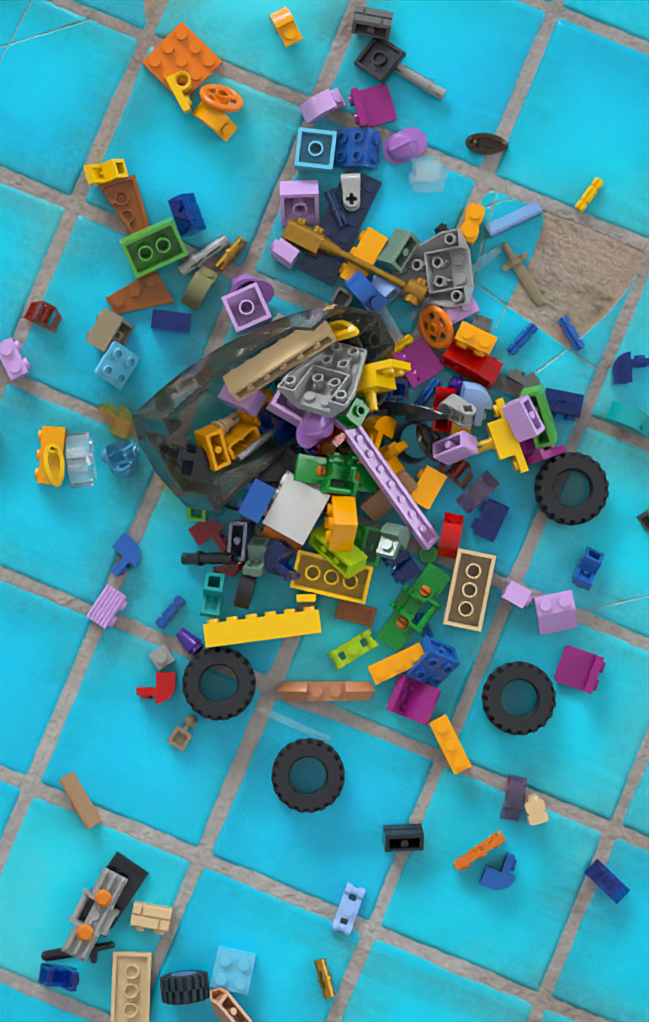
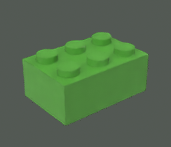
M171 216L119 240L136 279L189 255Z

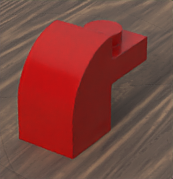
M436 387L433 409L438 411V405L449 395L455 394L456 389ZM449 419L431 421V431L450 433L452 421Z
M445 512L437 549L438 556L456 558L463 527V515Z
M156 672V687H136V695H141V699H152V696H156L155 703L166 701L173 695L176 689L177 672Z

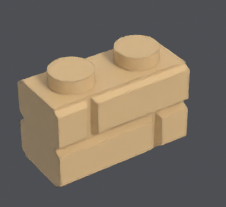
M536 793L526 795L522 805L527 822L532 826L547 822L549 818L545 810L544 800L536 795Z
M135 901L130 926H134V930L145 931L147 928L152 929L155 934L164 935V932H168L170 928L173 907Z

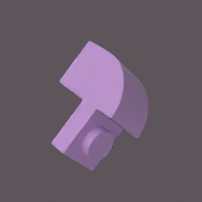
M338 88L330 91L327 89L305 101L299 106V109L305 121L309 124L322 119L329 112L343 108L346 103Z

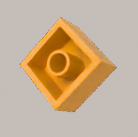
M332 496L331 502L327 503L326 514L328 516L324 517V528H327L325 542L328 543L329 551L352 552L358 527L355 497Z

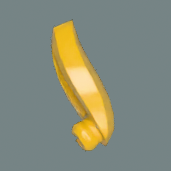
M337 320L329 323L337 341L359 334L358 328L347 321Z
M48 444L43 452V469L49 482L54 487H59L65 477L66 463L64 455L58 445Z

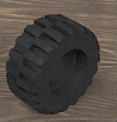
M580 452L558 454L549 459L536 475L534 486L536 503H538L539 509L545 513L547 518L558 524L573 526L586 523L596 517L606 505V499L609 496V480L607 481L605 476L607 474L605 470H602L598 461H594L589 455H584ZM566 471L581 473L589 484L587 499L576 507H568L561 504L554 495V482L560 474Z
M218 646L205 649L194 656L184 670L182 690L186 698L185 700L195 713L197 712L204 718L217 721L236 717L248 707L254 696L256 687L254 669L247 658L232 648ZM215 665H223L230 668L237 678L236 692L225 701L219 702L209 699L201 687L203 674L207 669Z
M522 661L508 662L498 666L487 677L488 679L482 688V707L489 721L499 730L511 735H528V733H534L539 728L544 727L548 719L552 717L553 709L556 706V691L548 675L539 667ZM514 680L528 682L536 692L537 700L535 707L524 716H513L507 713L501 704L500 698L503 688Z
M297 739L287 744L278 753L273 763L271 780L275 794L278 795L279 800L285 803L288 808L295 809L301 813H315V811L326 809L327 806L332 805L336 798L339 797L344 786L345 772L343 762L332 746L319 739ZM301 758H315L325 767L326 781L322 788L314 793L300 792L291 783L290 770L293 764Z

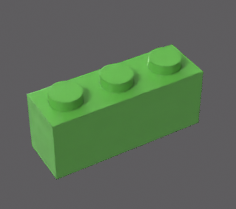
M543 384L524 388L520 397L529 395L545 427L538 436L533 437L536 449L555 445L558 434Z

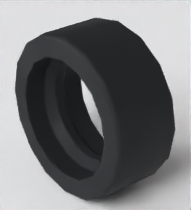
M242 572L234 606L249 609L257 577L243 575Z

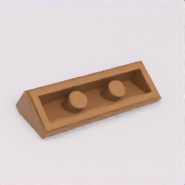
M404 469L396 474L409 494L418 487L414 478ZM380 488L376 490V494H371L359 504L362 510L374 522L393 507Z
M70 772L60 778L59 781L85 827L90 829L101 822L98 812L76 774Z

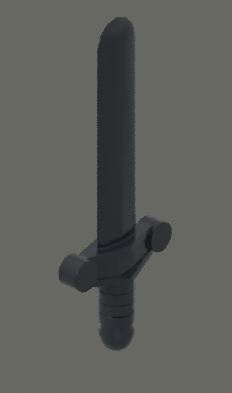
M112 941L96 942L89 954L91 962H97L98 951L112 949L115 947V943ZM62 948L46 950L41 954V958L44 961L71 958L73 956L62 951Z

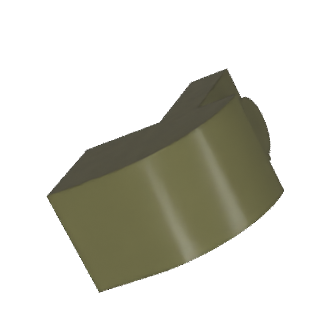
M202 265L191 279L181 303L198 311L219 274Z

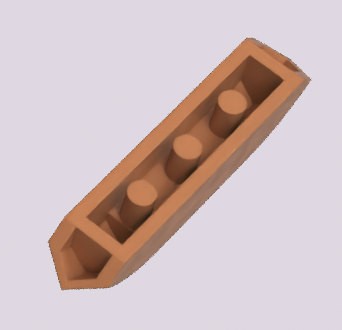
M283 681L277 692L283 701H369L375 690L370 681Z
M220 987L209 991L212 1009L221 1022H253L226 989Z

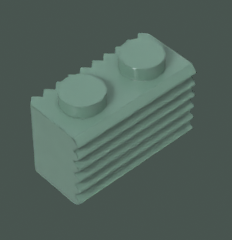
M396 228L380 252L377 261L386 269L402 272L410 256H412V253L420 244V240L411 231Z

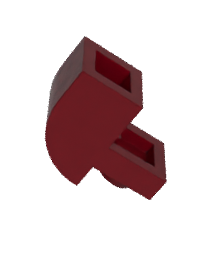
M206 520V522H198L188 529L199 546L212 538L221 552L227 551L228 540L224 534L221 536L219 532L225 529L220 523Z

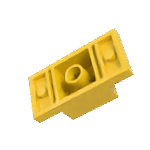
M387 359L364 365L356 396L365 397V404L370 408L369 412L378 411L376 394L396 390L395 377L403 376L404 372L411 371V363Z
M502 397L493 402L492 412L495 418L498 417V420L485 425L488 438L477 442V447L482 446L478 448L477 455L493 449L497 461L512 457L513 460L510 461L512 468L519 475L529 471L520 444L503 415L501 408L505 406V402Z

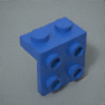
M369 127L336 130L335 167H364L370 170H378V163L380 161L379 145L381 143L379 131Z

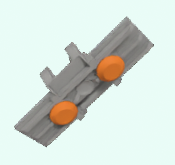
M104 867L92 891L83 888V894L72 916L69 915L68 920L75 924L61 949L62 951L86 962L99 935L107 936L109 934V928L114 918L120 913V910L114 909V906L128 881L127 878ZM89 898H91L95 902L84 922L79 917Z

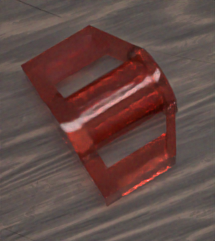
M45 301L31 302L24 316L26 320L53 333L56 332L62 320L57 307ZM38 305H42L36 318H32ZM55 311L56 316L51 326H48L47 324Z
M335 428L326 440H322L319 443L316 451L320 456L324 454L332 456L335 453V449L342 442L347 441V435L340 428Z
M464 459L456 461L448 471L444 470L447 464L440 462L436 467L437 470L446 475L449 480L463 490L474 477L471 465ZM468 467L469 473L461 482H459L458 478L463 474V472Z
M235 561V564H223L222 566L213 567L214 573H224L226 576L233 577L240 570H243L242 568L246 562L238 563Z

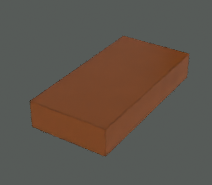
M339 599L335 618L372 627L377 608Z

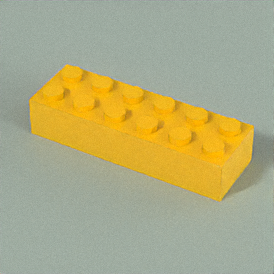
M314 606L303 607V611L296 612L295 608L285 609L284 614L270 611L264 612L265 616L258 617L257 613L245 615L246 619H238V616L226 617V621L219 622V618L209 619L207 624H203L205 645L207 648L322 633L319 609H315Z

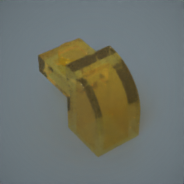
M107 401L105 405L100 403L97 410L114 418L109 432L128 440L134 426V418L131 411L123 404L116 410L117 406Z

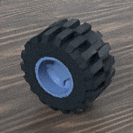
M176 971L160 977L161 998L165 1004H191L204 1001L210 997L208 972Z

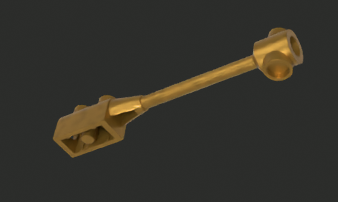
M297 217L296 220L292 218L289 221L281 237L292 246L315 258L319 252L338 256L402 288L403 296H405L403 301L411 306L417 307L418 303L421 304L429 289L426 286L427 281L425 279L417 277L416 280L411 278L405 282L342 250L323 234L325 231L323 228L317 225L311 228L307 226L308 221L301 217Z

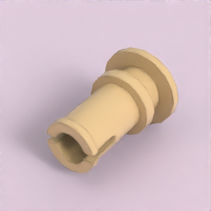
M232 412L224 419L212 421L210 425L222 428L223 435L225 436L231 427L240 422V419L238 417L232 420L237 416L236 413Z

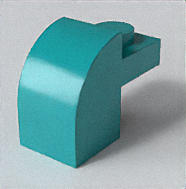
M613 400L606 418L646 436L649 430V416L635 407Z
M206 572L200 616L219 618L225 574Z

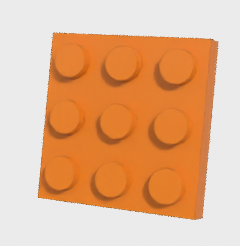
M183 22L142 61V64L169 91L171 89L166 81V77L179 71L187 72L191 77L192 87L183 95H188L189 97L223 63ZM180 78L177 84L185 86L188 80Z

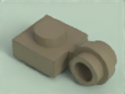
M188 714L183 722L185 727L182 728L177 725L167 742L183 752L193 737V734L187 730L195 727L198 722L196 716Z

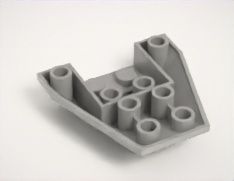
M460 228L442 231L419 244L414 253H412V256H410L404 269H402V272L392 270L393 276L405 282L411 278L416 280L417 277L427 281L426 286L429 289L422 303L449 308L469 305L474 290L471 254ZM403 290L395 299L403 300L405 297L403 296Z
M335 342L287 373L277 388L298 409L333 418L345 410L356 396L367 350Z

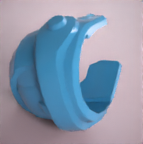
M123 440L112 443L104 448L100 458L104 463L108 464L112 474L127 476L136 470L141 450L136 442Z

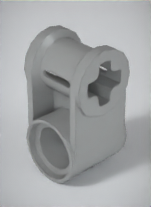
M360 173L341 174L343 205L348 211H356L360 207ZM350 198L354 199V204H350Z
M451 394L438 405V411L448 415V419L459 427L467 429L473 425L472 418L476 414V407L458 395Z

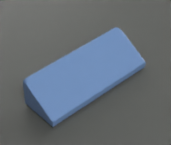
M533 202L486 224L484 228L489 238H493L540 216L543 210L536 202Z

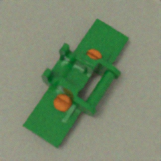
M330 451L327 452L324 458L297 453L293 480L321 485L320 492L322 494L333 493L355 497L357 491L376 494L377 483L364 465L353 463L354 460L358 459L357 455H340L339 452ZM331 479L343 480L345 482L344 487L330 485Z
M429 562L412 587L409 588L404 584L398 597L394 602H391L389 606L394 609V612L376 637L398 652L414 629L422 634L424 627L437 609L442 607L435 600L451 577ZM426 600L429 601L431 606L418 624H413L411 621Z

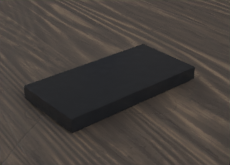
M118 851L106 868L127 878L128 881L114 906V909H119L120 913L114 918L109 928L110 930L149 873ZM89 898L79 917L80 920L85 922L95 900Z

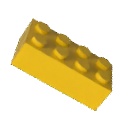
M298 550L290 587L365 605L373 567L365 565L363 571L347 579L322 555Z

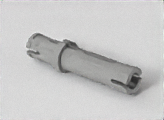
M400 63L394 71L423 89L424 93L428 92L440 101L447 92L446 89L435 84L433 79H427L403 63Z
M222 234V236L195 255H190L191 258L177 266V269L185 277L195 268H200L202 263L223 248L230 245L229 240Z

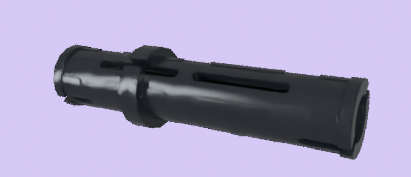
M197 551L196 553H182L181 563L183 565L235 564L236 561L235 552L206 553Z

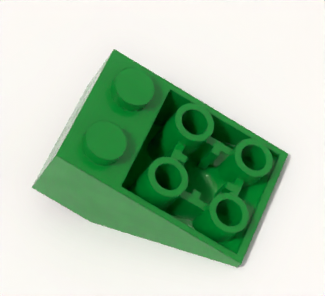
M358 524L354 545L368 556L366 565L378 567L380 556H377L375 552L382 537L380 533L381 528Z

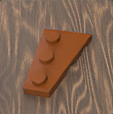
M135 175L98 185L131 234L150 226Z
M156 270L140 277L106 298L113 312L117 315L175 303Z

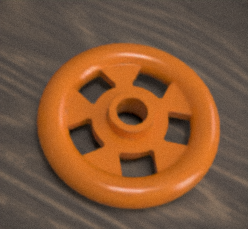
M207 84L199 91L201 100L215 110L232 113L239 111L243 107L244 102L240 94L227 86Z
M430 305L424 307L418 317V327L421 336L435 349L447 348L454 338V327L450 317L438 306ZM429 313H433L434 318L431 319ZM443 333L446 335L445 340L441 337Z

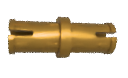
M238 236L232 245L224 250L225 253L218 261L214 263L217 268L222 262L224 263L219 268L220 271L224 272L233 259L236 260L238 258L237 255L248 244L244 240L238 245L243 239L241 236Z
M321 958L313 961L318 975L317 982L320 983L323 998L328 999L336 996L331 981L332 975L329 974L326 959Z

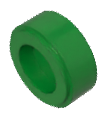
M434 546L429 550L421 548L419 551L420 560L425 564L429 562L434 563L438 558L437 549Z

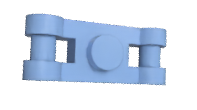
M347 883L331 930H339L344 932V935H350L366 890L365 888L360 887L359 889L354 887L353 884ZM349 895H356V900L349 899ZM341 917L348 919L347 925L340 923Z

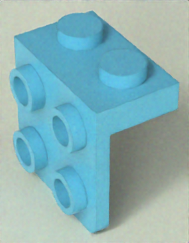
M113 341L94 373L107 383L121 390L141 357L118 342Z

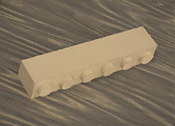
M320 315L301 328H297L285 338L278 340L277 343L269 348L262 350L261 353L253 358L246 360L242 365L230 370L226 375L222 376L230 395L240 402L335 343L337 339L329 323Z

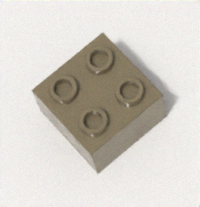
M104 308L97 315L93 328L88 331L86 342L97 350L106 353L113 341L124 346L135 326L123 317Z

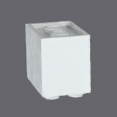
M287 470L263 513L265 519L262 523L304 545L332 493L322 494L320 492L321 485L293 480L294 475Z

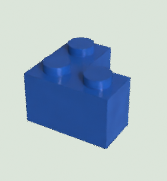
M255 478L254 482L249 481L245 489L248 493L245 499L240 498L236 508L239 509L238 514L258 524L276 489Z

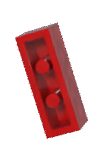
M452 341L439 363L490 390L504 364L495 357H479L473 353V350L460 348L456 345V342Z

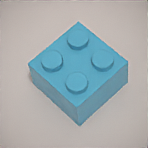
M299 127L294 168L333 173L337 131Z
M219 945L210 987H222L227 991L248 995L256 953Z

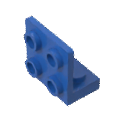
M426 635L421 640L425 654L407 671V676L437 688L460 663L454 647Z

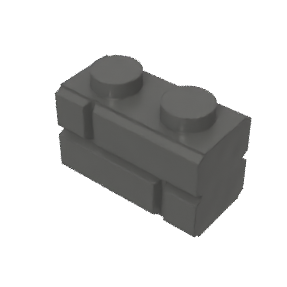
M356 6L351 33L389 40L394 12Z

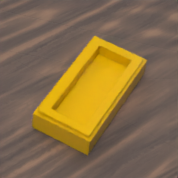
M296 594V601L315 602L316 594Z

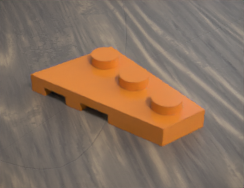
M500 830L496 831L453 861L454 867L457 871L467 869L472 865V861L483 858L488 851L500 846L506 838Z

